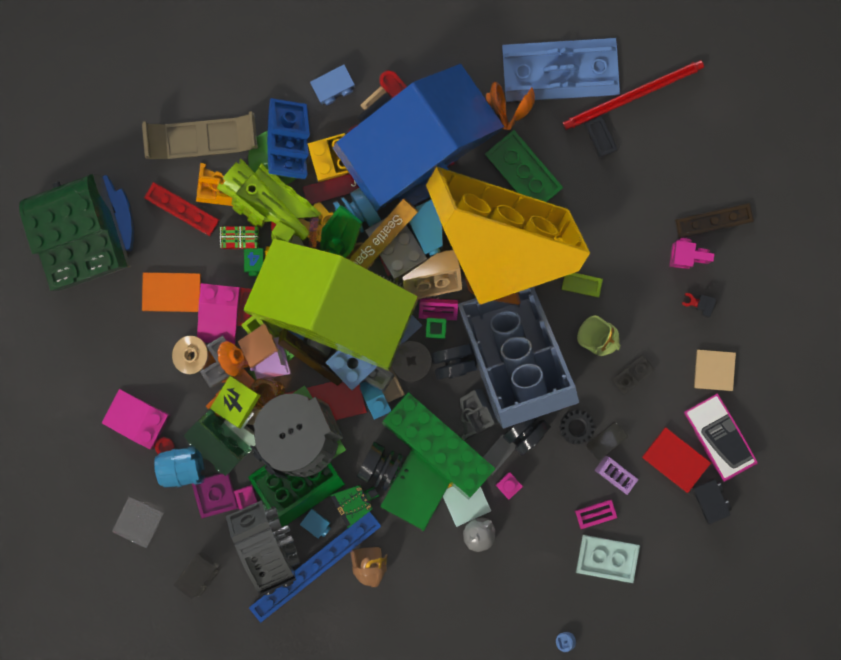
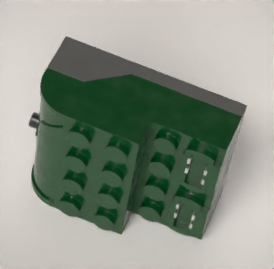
M90 174L63 185L60 182L52 184L53 189L20 201L19 212L32 254H39L50 291L66 290L131 267L102 175Z

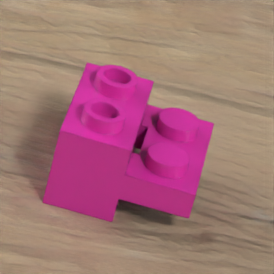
M680 238V240L672 244L669 267L689 269L693 267L694 262L709 264L714 261V253H709V249L698 248L695 251L696 243H691V239Z

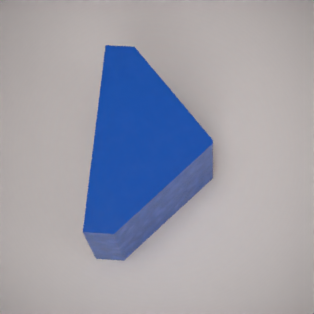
M458 64L411 83L338 140L333 150L377 212L430 178L436 166L441 168L447 167L498 134L504 128V125L462 64Z

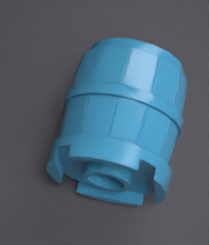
M198 445L185 449H172L155 456V474L160 486L182 487L192 483L195 485L204 483L205 475L201 476V471L205 470L201 450H197Z

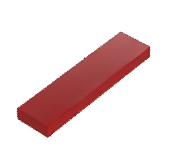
M155 182L152 183L144 199L210 237L220 221Z

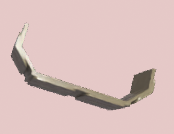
M252 111L248 115L228 119L175 124H148L146 121L142 123L146 159H177L230 154L258 148L255 113H252Z

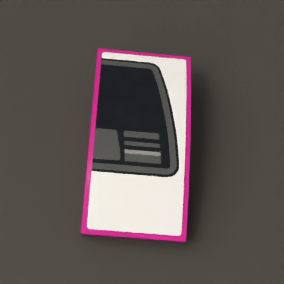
M718 393L684 412L696 436L703 445L706 454L724 482L758 464Z

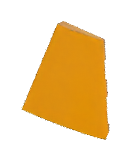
M200 163L196 202L233 206L231 204L232 198L217 189L219 183L223 184L225 182L222 173L205 169L206 164Z

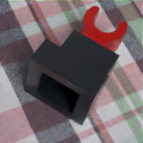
M685 293V296L689 297L691 301L690 303L682 302V305L685 307L695 306L697 310L703 311L702 316L710 318L716 298L701 294L698 300L692 294Z

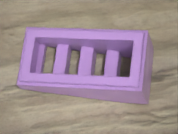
M605 456L595 469V472L626 495L629 494L638 481L635 476L608 456ZM617 468L613 476L610 477V474L613 472V470ZM623 473V475H622V477L620 478V480H619L618 482H616V480H617V478L620 476V474ZM627 477H629L630 479L627 482V484L624 487L621 486L627 479Z

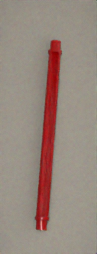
M702 60L695 63L692 62L677 71L662 76L574 117H569V120L562 122L565 130L575 128V126L629 103L634 99L640 98L693 73H697L698 70L704 68Z

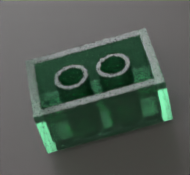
M211 409L184 435L187 442L195 447L204 459L209 460L219 473L225 476L252 450Z

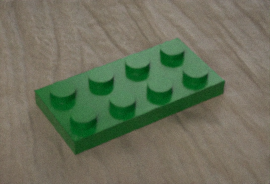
M515 130L511 131L485 153L487 159L517 193L547 202L563 189L562 185Z

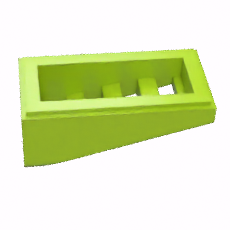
M278 221L272 231L271 239L272 241L273 239H278L291 243L295 230Z

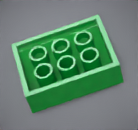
M331 462L320 472L307 477H294L286 474L289 478L288 480L283 477L278 478L275 474L271 475L265 469V466L248 477L267 509L276 507L282 527L288 525L345 486L344 481Z

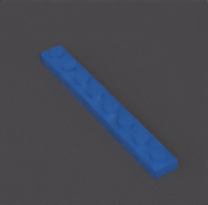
M369 511L295 570L296 580L288 587H279L274 593L262 596L249 609L261 623L381 527L380 523Z

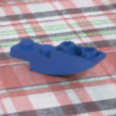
M105 175L103 179L113 211H116L114 214L125 249L131 251L134 243V221L128 198L122 188L116 191L110 178Z

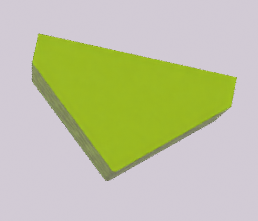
M273 239L246 302L244 311L261 320L389 371L418 302V296L343 256Z

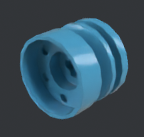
M360 188L350 193L353 202L349 203L344 197L341 198L345 208L362 222L365 221L369 227L381 221L379 215ZM337 201L333 203L336 211L340 205ZM363 226L360 229L361 233L364 232Z

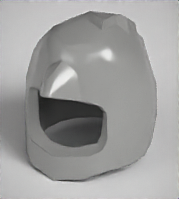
M477 517L465 526L463 536L464 543L468 549L482 552L488 550L493 545L495 526L492 520Z

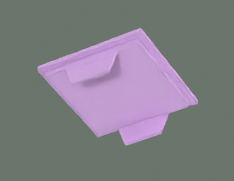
M279 337L273 338L278 351L255 367L250 368L251 371L255 372L257 380L291 374L285 350L278 345Z

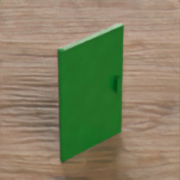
M411 450L380 507L424 531L450 483Z

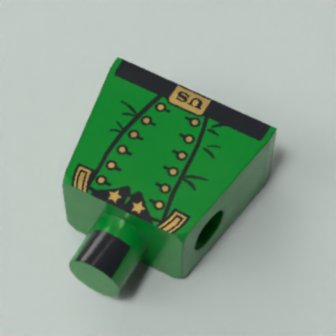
M361 485L330 495L347 528L371 511L373 507L369 501L379 497L374 486L363 491Z

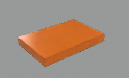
M143 273L142 311L198 312L201 274Z

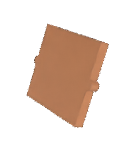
M265 323L238 341L243 356L246 358L250 368L255 367L278 351L273 339L274 335L270 333Z

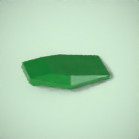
M339 206L322 228L320 250L346 258L354 249L363 222L345 207Z

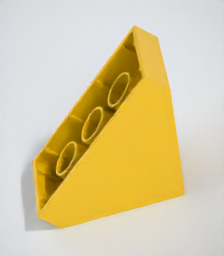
M437 166L426 184L443 229L479 304H484L578 272L590 254L569 209Z

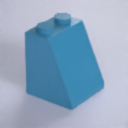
M432 199L415 207L419 212L408 223L425 256L430 258L440 253L443 246L442 224Z

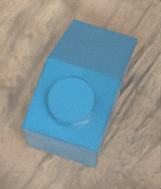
M367 382L360 384V390L374 420L391 412L382 390Z

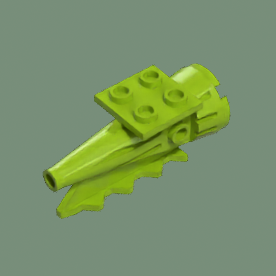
M239 159V164L236 162L223 177L225 182L223 184L219 183L217 186L219 191L232 198L233 210L240 215L243 213L247 216L248 222L253 226L257 227L258 225L262 228L264 222L272 221L277 224L279 221L295 230L294 235L303 241L311 232L298 219L314 218L321 215L308 200L298 195L292 187L283 183L277 175L269 174L262 163L254 173L242 159Z

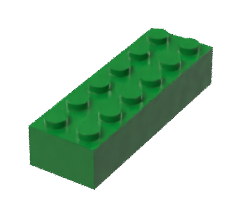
M409 392L382 422L386 428L468 500L495 470L489 462Z

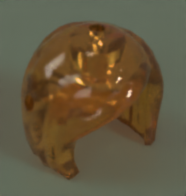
M271 377L258 378L250 387V389L261 395L254 406L258 410H261L274 397L285 394L283 384Z

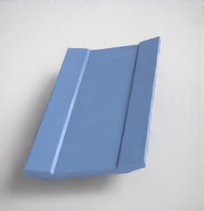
M616 38L502 45L506 102L522 101L531 87L534 89L535 100L620 95Z

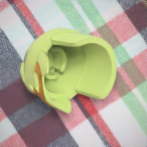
M594 315L587 318L579 328L577 335L578 343L598 356L611 354L621 347L618 330L599 316Z

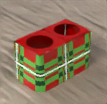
M219 227L221 249L259 248L260 227Z

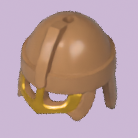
M379 547L351 550L352 570L358 581L366 586L378 587L385 572H387V554L385 558H382L381 548Z

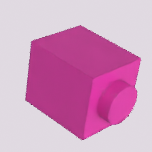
M510 472L495 484L508 500L523 487Z

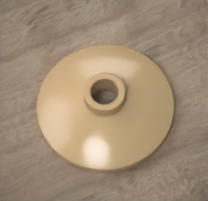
M195 336L181 338L175 344L172 352V360L175 367L185 374H195L201 371L208 360L206 344ZM193 352L195 353L194 359L191 358Z

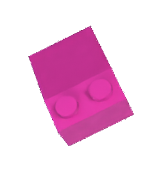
M201 283L197 337L203 342L211 343L223 335L226 341L235 345L241 288Z
M119 389L102 424L151 450L154 449L155 443L159 439L170 414Z

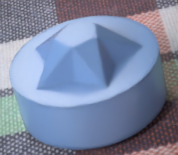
M563 632L557 636L556 645L560 651L568 652L575 648L576 639L572 633Z

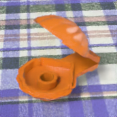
M495 81L492 83L490 92L486 93V101L500 116L501 122L504 125L503 129L510 130L514 126L515 121L523 119L532 109L535 93L531 87L519 104L510 123L506 115L505 95L499 83Z
M224 341L219 345L218 361L221 368L232 377L237 376L242 368L250 367L243 356L242 349H239L229 341ZM208 351V360L203 370L216 362L210 351Z

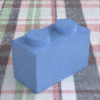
M345 65L310 82L321 105L324 103L329 105L336 101V97L343 95V97L347 96L355 88V84Z

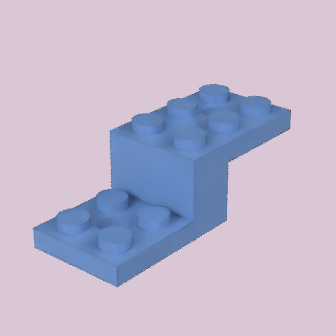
M413 315L399 347L422 326ZM337 351L325 363L351 390L356 388L378 367L356 358L358 360L357 368L350 369L347 362L350 358L355 357Z

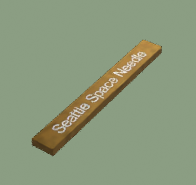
M404 198L349 260L367 269L419 211Z

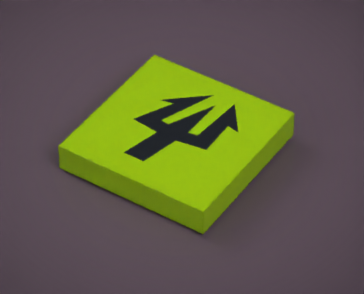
M229 376L210 409L241 429L261 395L236 378Z

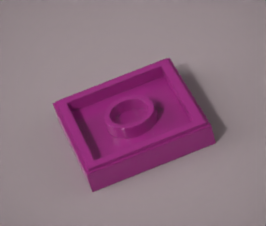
M229 471L205 477L202 484L195 485L192 483L201 519L239 508Z

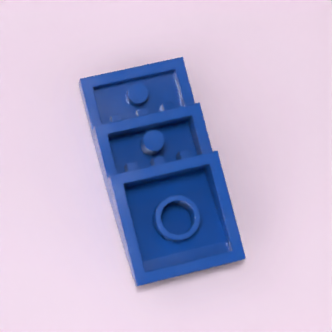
M270 99L267 137L269 174L300 179L307 177L306 158L309 155L307 139L310 135L307 104Z

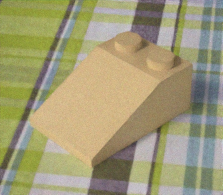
M446 250L433 255L402 277L404 289L418 296V299L462 290L461 271L454 250Z

